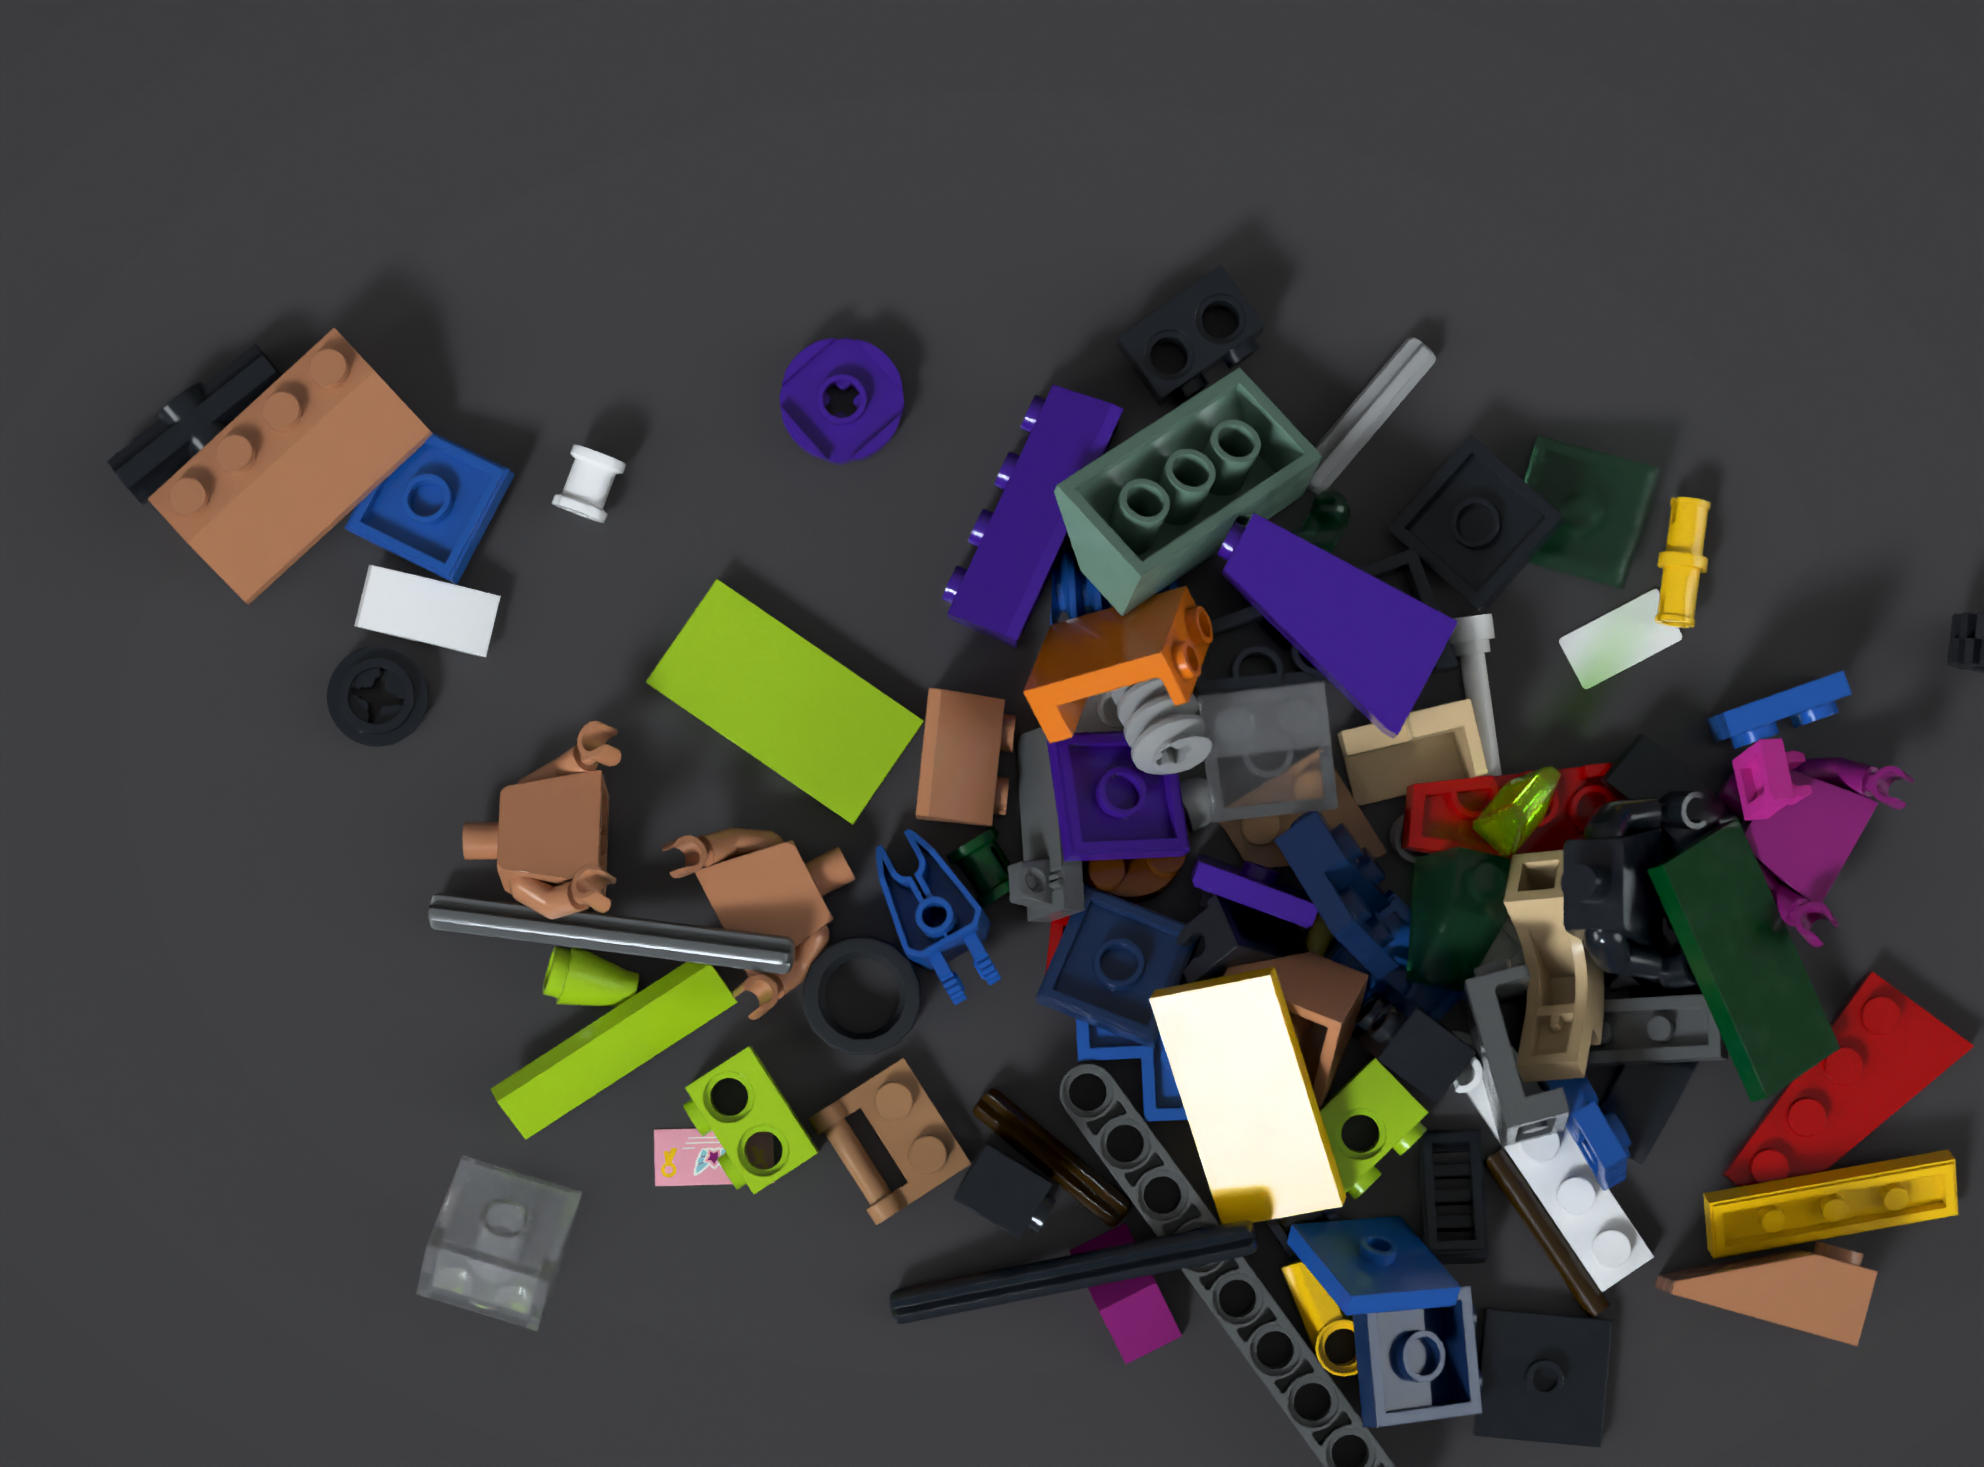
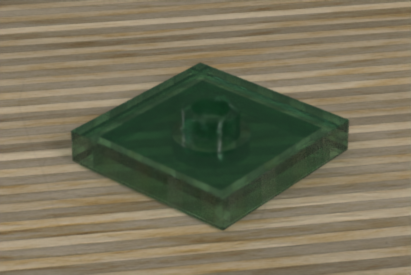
M1538 435L1524 482L1560 512L1567 521L1528 564L1624 591L1661 471L1658 467Z

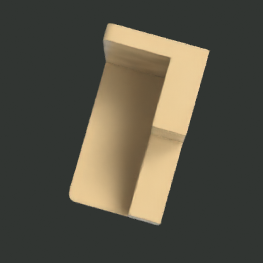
M1471 698L1410 712L1401 731L1394 738L1382 733L1374 724L1343 730L1337 734L1351 794L1358 806L1406 795L1407 787L1416 783L1474 778L1488 773Z

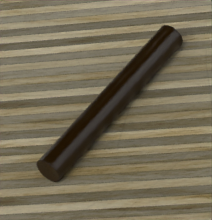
M1502 1147L1483 1160L1484 1165L1587 1316L1592 1318L1605 1310L1610 1303L1599 1290L1505 1149Z

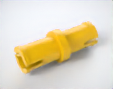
M1672 497L1670 500L1671 512L1666 550L1659 552L1657 566L1663 569L1655 622L1670 627L1693 628L1696 622L1694 617L1700 574L1706 573L1708 558L1703 556L1708 511L1710 510L1711 503L1698 498Z

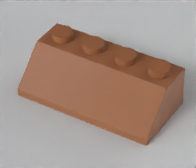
M333 328L155 491L148 500L192 549L249 605L434 434L346 339Z

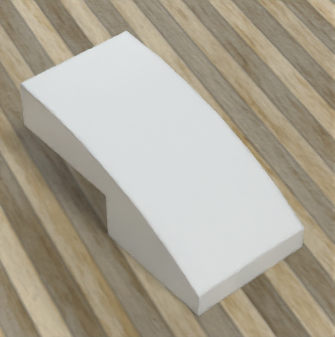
M369 565L354 626L479 657H486L501 596Z

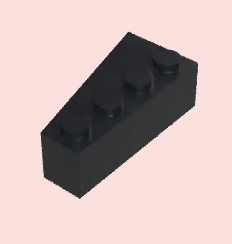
M1416 547L1358 568L1439 611ZM1253 606L1211 620L1213 640L1208 647L1193 693L1195 697L1331 684V682ZM1449 640L1431 674L1452 672L1459 667Z

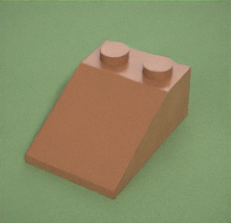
M1816 1241L1813 1253L1800 1249H1790L1661 1274L1657 1277L1655 1288L1673 1295L1858 1346L1878 1271L1860 1267L1864 1254Z

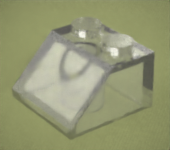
M1325 682L1198 696L1199 713L1206 724V730L1202 737H1209L1213 744L1210 754L1205 758L1211 822L1338 809Z
M462 1155L426 1246L416 1294L538 1331L555 1286L583 1192Z

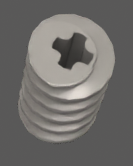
M1153 678L1109 691L1115 705H1117L1116 713L1121 724L1124 726V736L1128 745L1132 748L1131 757L1138 769L1149 774H1176L1192 769L1210 754L1213 744L1209 737H1201L1205 733L1206 724L1202 716L1196 715L1199 704L1194 695L1191 694L1188 703L1175 706L1163 681L1159 678Z

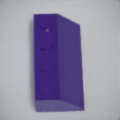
M1052 385L1047 398L1035 394L1020 429L1030 433L1021 455L1011 451L1008 452L994 483L995 486L1004 490L994 512L985 508L982 509L968 539L969 543L978 547L968 570L956 565L941 598L951 603L947 613L949 619L1014 649L1017 648L1068 537L1054 490L1057 484L1107 452L1120 424L1123 408L1056 385Z

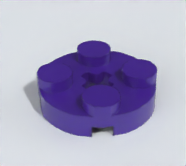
M848 338L822 339L799 352L785 371L779 396L782 420L793 441L814 458L836 465L863 461L885 448L898 431L905 408L901 377L890 358L869 342ZM836 385L839 389L846 390L853 386L859 394L853 400L857 410L852 415L847 416L841 411L833 416L825 409L831 402L830 396L827 393L830 387Z

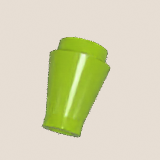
M555 945L547 966L542 994L555 997L556 1004L617 1007L636 995L639 973L626 970L583 948L569 947L567 949Z

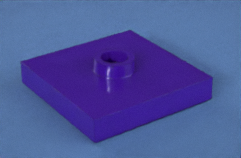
M1124 731L1074 733L1072 738L1054 743H1049L1047 739L1064 862L1183 857L1190 851L1179 773L1157 775L1145 773L1138 769L1132 760V748L1125 739Z
M1201 853L1197 855L1191 872V881L1194 887L1306 928L1313 926L1318 912L1306 892L1278 882L1281 873L1247 860H1245L1241 869Z

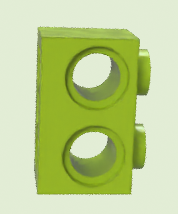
M748 1046L685 1087L692 1098L683 1104L685 1111L703 1137L711 1131L714 1132L726 1151L717 1160L737 1190L747 1184L754 1195L820 1152L752 1046ZM725 1078H733L740 1081L747 1090L748 1102L739 1114L726 1115L720 1112L713 1103V1090L717 1083ZM757 1132H770L782 1144V1157L773 1167L760 1168L754 1165L748 1158L747 1143L751 1136Z

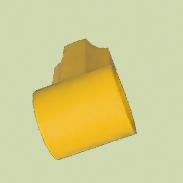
M1300 1259L1280 1267L1311 1343L1312 1353L1323 1368L1333 1375L1345 1377L1357 1374L1356 1355L1346 1363H1333L1326 1356L1324 1348L1326 1339L1335 1330L1344 1328L1354 1332L1353 1315H1345Z

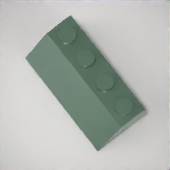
M1239 367L1057 484L1054 494L1080 571L1119 614L1124 616L1217 554L1235 521L1246 527L1253 513L1268 520L1301 498L1323 456Z

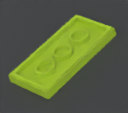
M716 579L646 681L655 690L852 825L857 821L924 723V720L718 579Z

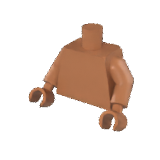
M591 721L584 725L579 732L577 744L568 751L520 779L517 784L508 785L501 789L499 821L465 822L463 826L462 843L465 860L497 859V871L504 890L512 894L515 900L547 919L561 918L587 910L589 907L597 912L605 913L611 907V900L606 897V885L615 884L617 879L607 872L610 795L602 770H596L598 763L609 767L617 765L621 760V751L605 744L608 739L618 734L617 729L599 721Z
M737 827L726 828L698 837L685 835L664 844L662 851L677 848L683 852L686 860L685 867L670 872V875L673 878H682L695 872L724 929L787 936L793 939L795 959L789 973L779 974L745 969L748 978L733 991L734 998L743 991L754 993L759 1000L760 1006L748 1017L752 1020L760 1018L776 1004L777 999L782 998L804 982L810 964L830 943L828 924L834 918L823 896L856 880L841 849L837 846L805 863L793 840L784 842L781 836L772 830Z

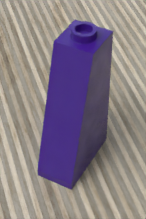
M1253 513L1246 527L1235 521L1217 553L1218 556L1228 561L1221 575L1382 733L1391 738L1396 737L1401 731L1458 621Z

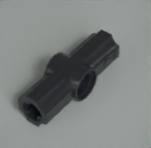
M256 344L253 345L207 383L192 385L171 400L158 414L159 421L141 435L135 437L107 462L126 488L144 505L155 491L282 376L262 350Z

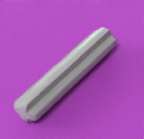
M1414 337L1407 338L1314 448L1323 457L1307 489L1317 495L1323 494L1433 366L1436 356L1426 344Z

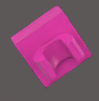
M1782 738L1760 739L1732 760L1745 821L1768 819L1786 805L1797 804L1813 792L1811 785L1804 784L1798 786L1792 784L1789 770H1794L1806 761L1805 754L1799 751L1785 752Z

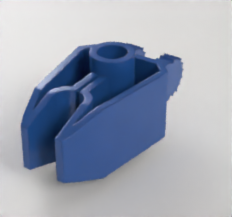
M908 829L904 831V834L919 860V868L914 875L922 890L912 876L905 877L899 874L882 844L876 847L879 881L904 953L914 966L930 971L935 970L954 1005H957L967 999L964 993L966 989L957 972H954L948 963L952 959L969 950L974 958L973 964L983 980L987 981L989 986L1002 979L983 945V942L987 940L991 921L936 850L917 833Z

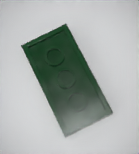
M1738 818L1721 823L1647 870L1751 1102L1769 1098L1840 1049Z

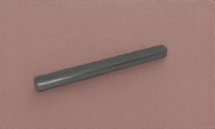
M446 893L434 894L428 909V919L430 926L434 930L779 974L789 973L795 959L794 941L787 936L580 911L551 920L522 903Z

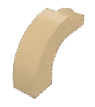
M1563 850L1512 855L1503 902L1517 931L1524 961L1528 965L1531 976L1527 990L1526 1013L1516 1067L1523 1083L1585 1078L1590 1045H1601L1604 1020V972L1593 961L1584 945V941L1565 930L1563 891L1560 884L1563 874Z

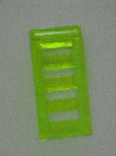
M1545 766L1508 781L1475 819L1472 828L1502 856L1509 857L1516 853L1544 820L1561 774L1552 766Z

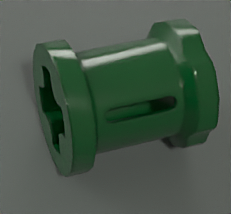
M995 826L947 855L951 864H959L978 894L976 902L981 908L1009 892L1008 866L1011 863L996 841L999 833Z

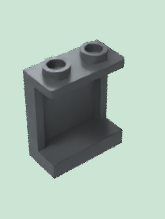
M1504 959L1473 969L1475 977L1465 980L1461 1004L1477 1059H1479L1483 1068L1482 1079L1501 1146L1505 1147L1562 1132L1570 1112L1563 1087L1525 1097L1499 1006L1526 997L1531 978L1528 965L1512 967L1510 959Z

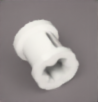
M573 444L570 454L575 460L562 494H555L552 504L587 519L605 523L608 515L603 510L616 474H623L626 464L598 451Z

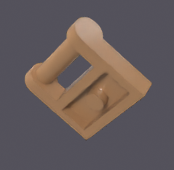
M904 1057L808 1119L818 1135L822 1132L825 1133L871 1205L866 1211L875 1225L888 1219L972 1164ZM861 1108L908 1181L893 1192L845 1119V1117Z

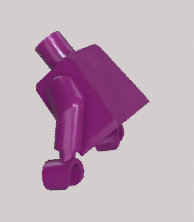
M1842 757L1805 758L1806 761L1794 770H1789L1792 784L1798 786L1804 784L1811 785L1813 792L1799 803L1786 805L1770 818L1763 820L1745 821L1733 771L1729 774L1717 794L1735 815L1744 821L1741 825L1779 909L1781 918L1786 924L1796 926V929L1810 946L1817 948L1823 945L1819 937L1810 931L1815 921L1827 919L1834 926L1838 927L1839 925L1837 918L1823 904V901L1878 805V802L1868 797L1875 796L1877 800L1896 810H1901L1907 805L1900 799L1889 797L1888 794L1889 787L1896 780L1903 779L1909 783H1914L1912 776L1896 766H1885L1878 769L1875 766Z

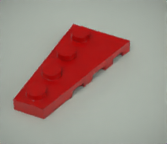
M1614 763L1590 764L1573 768L1544 769L1518 774L1490 775L1410 785L1407 787L1401 849L1511 865L1512 855L1563 850L1566 839L1584 834L1585 825L1600 805L1606 802L1618 801L1600 781Z
M1868 971L1830 1023L1840 1049L1782 1089L1721 1175L1740 1187L1826 1171L1971 1050L1974 1045L1873 971Z

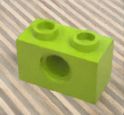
M1374 1056L1323 1104L1320 1110L1345 1193L1347 1192L1354 1200L1357 1199L1382 1174L1374 1165L1392 1148L1399 1155H1402L1427 1130L1420 1121L1429 1112ZM1366 1115L1377 1124V1139L1371 1147L1365 1150L1351 1149L1342 1140L1343 1125L1352 1116Z

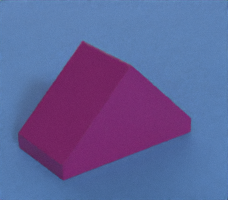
M1123 1223L1069 1250V1252L1073 1255L1133 1243L1135 1240L1127 1224ZM1153 1275L1087 1287L1125 1364L1182 1336Z

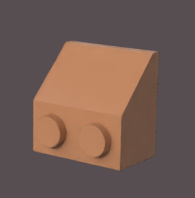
M929 688L916 806L917 820L992 827L993 814L1006 815L1009 777H999L997 772L999 752H1012L1016 715L1004 714L1005 699Z

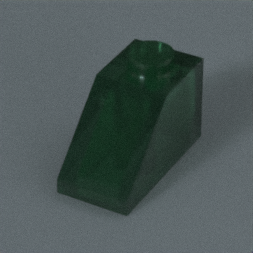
M1454 847L1415 858L1406 973L1407 982L1455 992L1463 991L1465 980L1474 977L1473 969L1481 965L1506 922L1507 909L1503 902L1511 858L1463 847Z

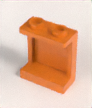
M1187 586L1155 594L1124 616H1121L1114 607L1050 625L1023 691L1049 743L1073 737L1087 699L1090 696L1153 678H1159L1163 681L1175 706L1188 703L1197 678L1200 676L1208 647L1213 640L1211 620L1203 607L1196 606Z

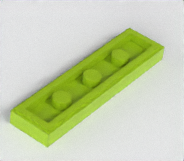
M685 962L490 1090L497 1103L526 1140L738 1002L713 965Z

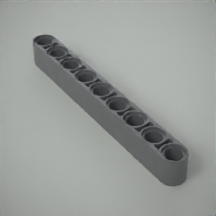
M1092 1063L1078 1064L1070 1068L1062 1076L1059 1085V1099L1064 1109L1156 1236L1163 1237L1188 1232L1195 1228L1218 1226L1217 1220L1113 1077L1104 1068ZM1085 1073L1097 1075L1105 1086L1103 1102L1092 1110L1077 1108L1069 1097L1071 1082L1077 1076ZM1120 1125L1135 1127L1142 1137L1140 1153L1129 1161L1114 1159L1107 1150L1106 1140L1109 1133ZM1160 1176L1172 1178L1179 1187L1180 1197L1177 1204L1166 1212L1153 1211L1144 1201L1146 1185L1152 1179ZM1243 1257L1181 1269L1324 1467H1339L1332 1460V1448L1334 1443L1345 1435H1356L1361 1437L1365 1443L1366 1453L1364 1458L1355 1467H1395L1368 1428L1363 1427L1362 1420ZM1241 1279L1248 1282L1254 1291V1300L1251 1307L1241 1314L1225 1312L1219 1304L1221 1288L1232 1280ZM1271 1331H1279L1288 1336L1291 1342V1351L1289 1357L1283 1363L1269 1366L1258 1359L1256 1347L1259 1339L1264 1334ZM1308 1383L1323 1385L1328 1393V1403L1325 1410L1314 1417L1300 1415L1294 1407L1296 1392L1301 1386Z

